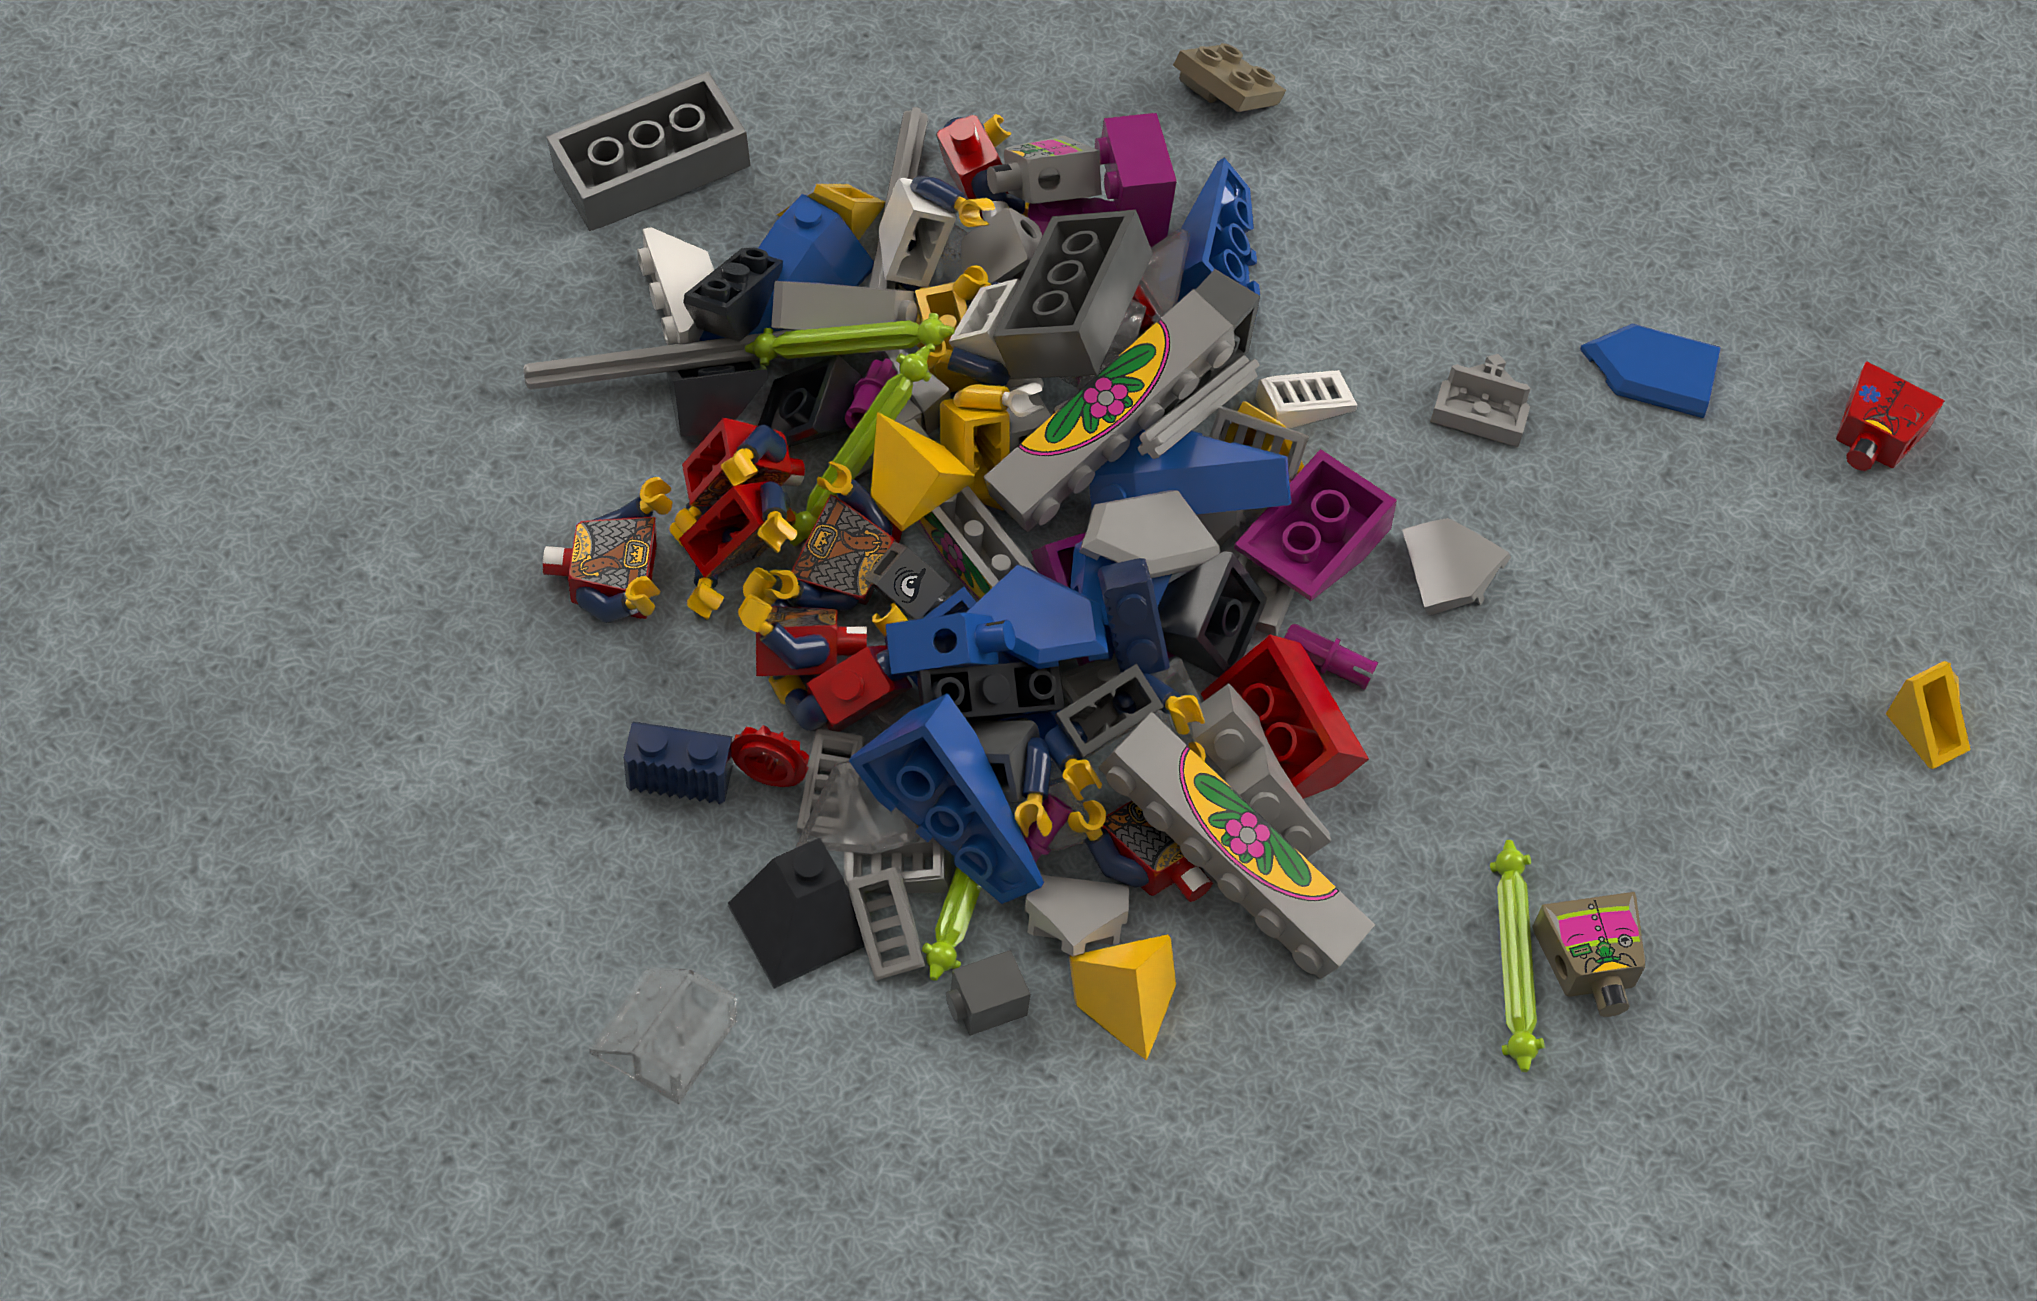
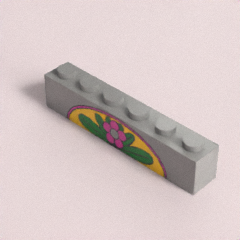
M1193 289L984 476L989 495L1027 533L1036 524L1043 525L1050 521L1058 512L1060 503L1072 492L1077 494L1083 491L1092 482L1096 470L1106 461L1113 462L1121 457L1129 447L1130 440L1142 429L1146 431L1159 421L1164 415V409L1177 397L1184 399L1191 394L1198 385L1199 378L1211 367L1218 368L1229 359L1235 346L1233 325Z
M915 419L902 424L930 438ZM969 486L914 523L976 602L988 593L1016 565L1026 566L1036 571Z
M1153 712L1147 715L1098 767L1106 775L1107 782L1116 792L1128 796L1142 809L1148 823L1159 831H1165L1180 846L1184 857L1195 866L1202 867L1218 882L1220 891L1228 899L1240 903L1255 917V922L1261 931L1272 938H1277L1292 953L1294 961L1304 971L1314 974L1320 979L1330 974L1343 964L1375 926L1362 911Z

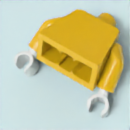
M1037 383L1027 384L1011 392L1005 386L974 384L957 392L954 399L944 400L940 404L941 445L949 450L975 475V481L968 486L984 505L1004 510L989 495L984 476L1010 454V414L1006 411L1008 406L1018 417H1025L1044 408L1042 405H1033L1028 396L1042 391V387Z

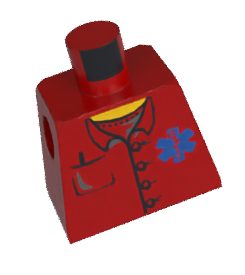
M1866 361L1851 390L1836 440L1850 447L1846 460L1857 470L1867 471L1871 469L1875 461L1894 468L1929 431L1945 400Z

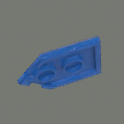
M1633 323L1581 345L1580 350L1589 362L1594 361L1607 377L1605 382L1615 395L1700 418L1705 417L1713 387L1720 346Z
M1016 565L967 611V613L992 616L994 622L1009 620L1015 631L1016 642L1013 649L1004 652L1038 669L1059 666V660L1088 656L1089 661L1109 658L1101 603L1026 566Z

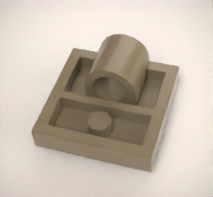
M1225 43L1216 46H1200L1195 49L1180 50L1173 64L1175 68L1181 71L1180 82L1208 102L1214 103L1219 98L1237 112L1278 105L1286 92V89L1274 82L1275 76L1262 67L1250 65L1242 59L1243 54L1241 51Z

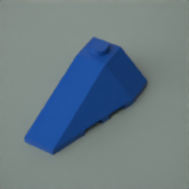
M1225 157L1217 161L1165 256L1159 285L1164 296L1176 304L1193 289L1196 290L1214 269L1260 295L1259 284L1254 280L1250 282L1248 266L1257 264L1256 251L1250 248L1245 234L1254 229L1250 188Z
M801 194L775 222L758 247L766 251L768 256L783 260V268L777 281L859 286L872 272L874 263L840 214L804 194ZM774 290L759 325L748 335L764 333V328H771L773 332L784 330L783 328H772ZM703 331L700 341L726 337Z
M1142 429L1130 440L1129 447L1121 457L1113 462L1106 461L1095 471V476L1089 484L1091 509H1093L1095 504L1168 490H1178L1195 514L1291 504L1287 456L1235 442L1228 443L1202 436V433L1194 431L1189 432L1159 458L1153 459L1148 453L1142 456L1137 448L1142 444L1139 437L1145 432Z
M948 694L908 712L849 759L853 768L879 803L890 812L896 807L919 826L915 832L926 842H929L932 838L955 856L956 867L1001 904L1040 889L1044 884L1043 878L977 734Z

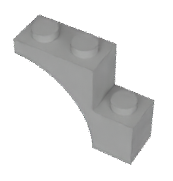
M1228 683L1202 702L1200 708L1205 723L1191 722L1193 738L1202 745L1207 755L1225 773L1226 783L1306 859L1330 843L1329 831L1302 799L1274 755L1262 729L1259 716Z

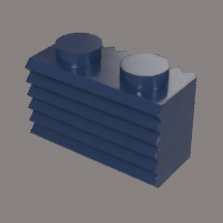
M1137 558L1102 566L1097 573L1120 674L1136 664L1143 674H1152L1169 669L1168 654L1146 559Z
M633 721L623 757L626 787L629 791L637 788L640 793L644 790H647L649 794L656 791L659 796L667 793L669 797L676 794L679 799L685 795L689 800L696 797L699 802L704 799L709 803L716 800L720 805L726 800L733 767V759L731 757L732 736Z

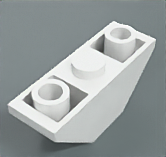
M652 227L642 229L644 248L637 249L638 262L643 276L651 274L653 283H649V291L654 309H663L665 317L661 318V325L667 345L700 341L704 330L696 327L683 300L686 292L714 271L708 252Z

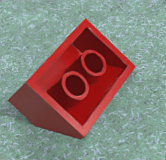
M1271 634L1268 635L1200 693L1205 701L1228 683L1259 716L1262 729L1274 755L1302 799L1337 786L1369 760L1304 647L1299 642Z

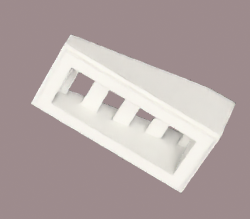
M1339 370L1263 378L1258 382L1255 396L1261 411L1283 423L1288 429L1356 411L1357 403ZM1333 385L1340 398L1332 399L1326 387ZM1317 390L1322 400H1316L1312 391ZM1298 394L1303 395L1305 399L1304 402H1300L1297 396ZM1288 398L1290 403H1284L1282 399Z

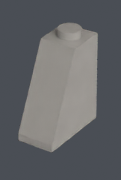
M775 281L772 328L806 330L907 320L916 323L917 306L913 301L914 291L811 282Z

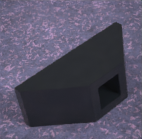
M741 248L684 294L683 303L696 327L738 342L744 339L761 321L774 290L775 281L778 280L782 271L783 260L770 257L766 251L759 248Z
M1026 662L929 669L916 672L920 706L948 694L968 722L999 720L1058 711L1065 708L1059 666L1038 669Z

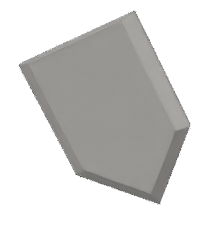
M1168 490L1095 504L1079 551L1081 554L1098 560L1101 555L1117 563L1145 558L1151 578L1192 570L1220 554L1219 545L1178 490Z

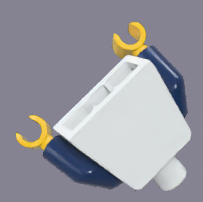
M917 176L913 180L907 178L898 179L879 226L885 280L898 282L905 290L914 291V298H916L915 290L929 287L931 278L956 221L955 212L959 211V218L964 226H988L989 223L980 217L979 210H994V203L987 198L966 200L964 199V192L935 177Z
M978 265L968 267L953 284V290L962 299H973L949 340L953 351L946 349L945 341L935 346V351L930 352L928 356V370L933 368L938 361L948 364V370L970 377L982 383V385L1011 387L1025 383H1037L1043 388L1044 382L1041 378L1012 380L993 338L1020 283L1019 279L1002 283L994 281L991 284L987 282L988 275L982 267ZM922 342L917 345L920 349L924 346L926 347Z

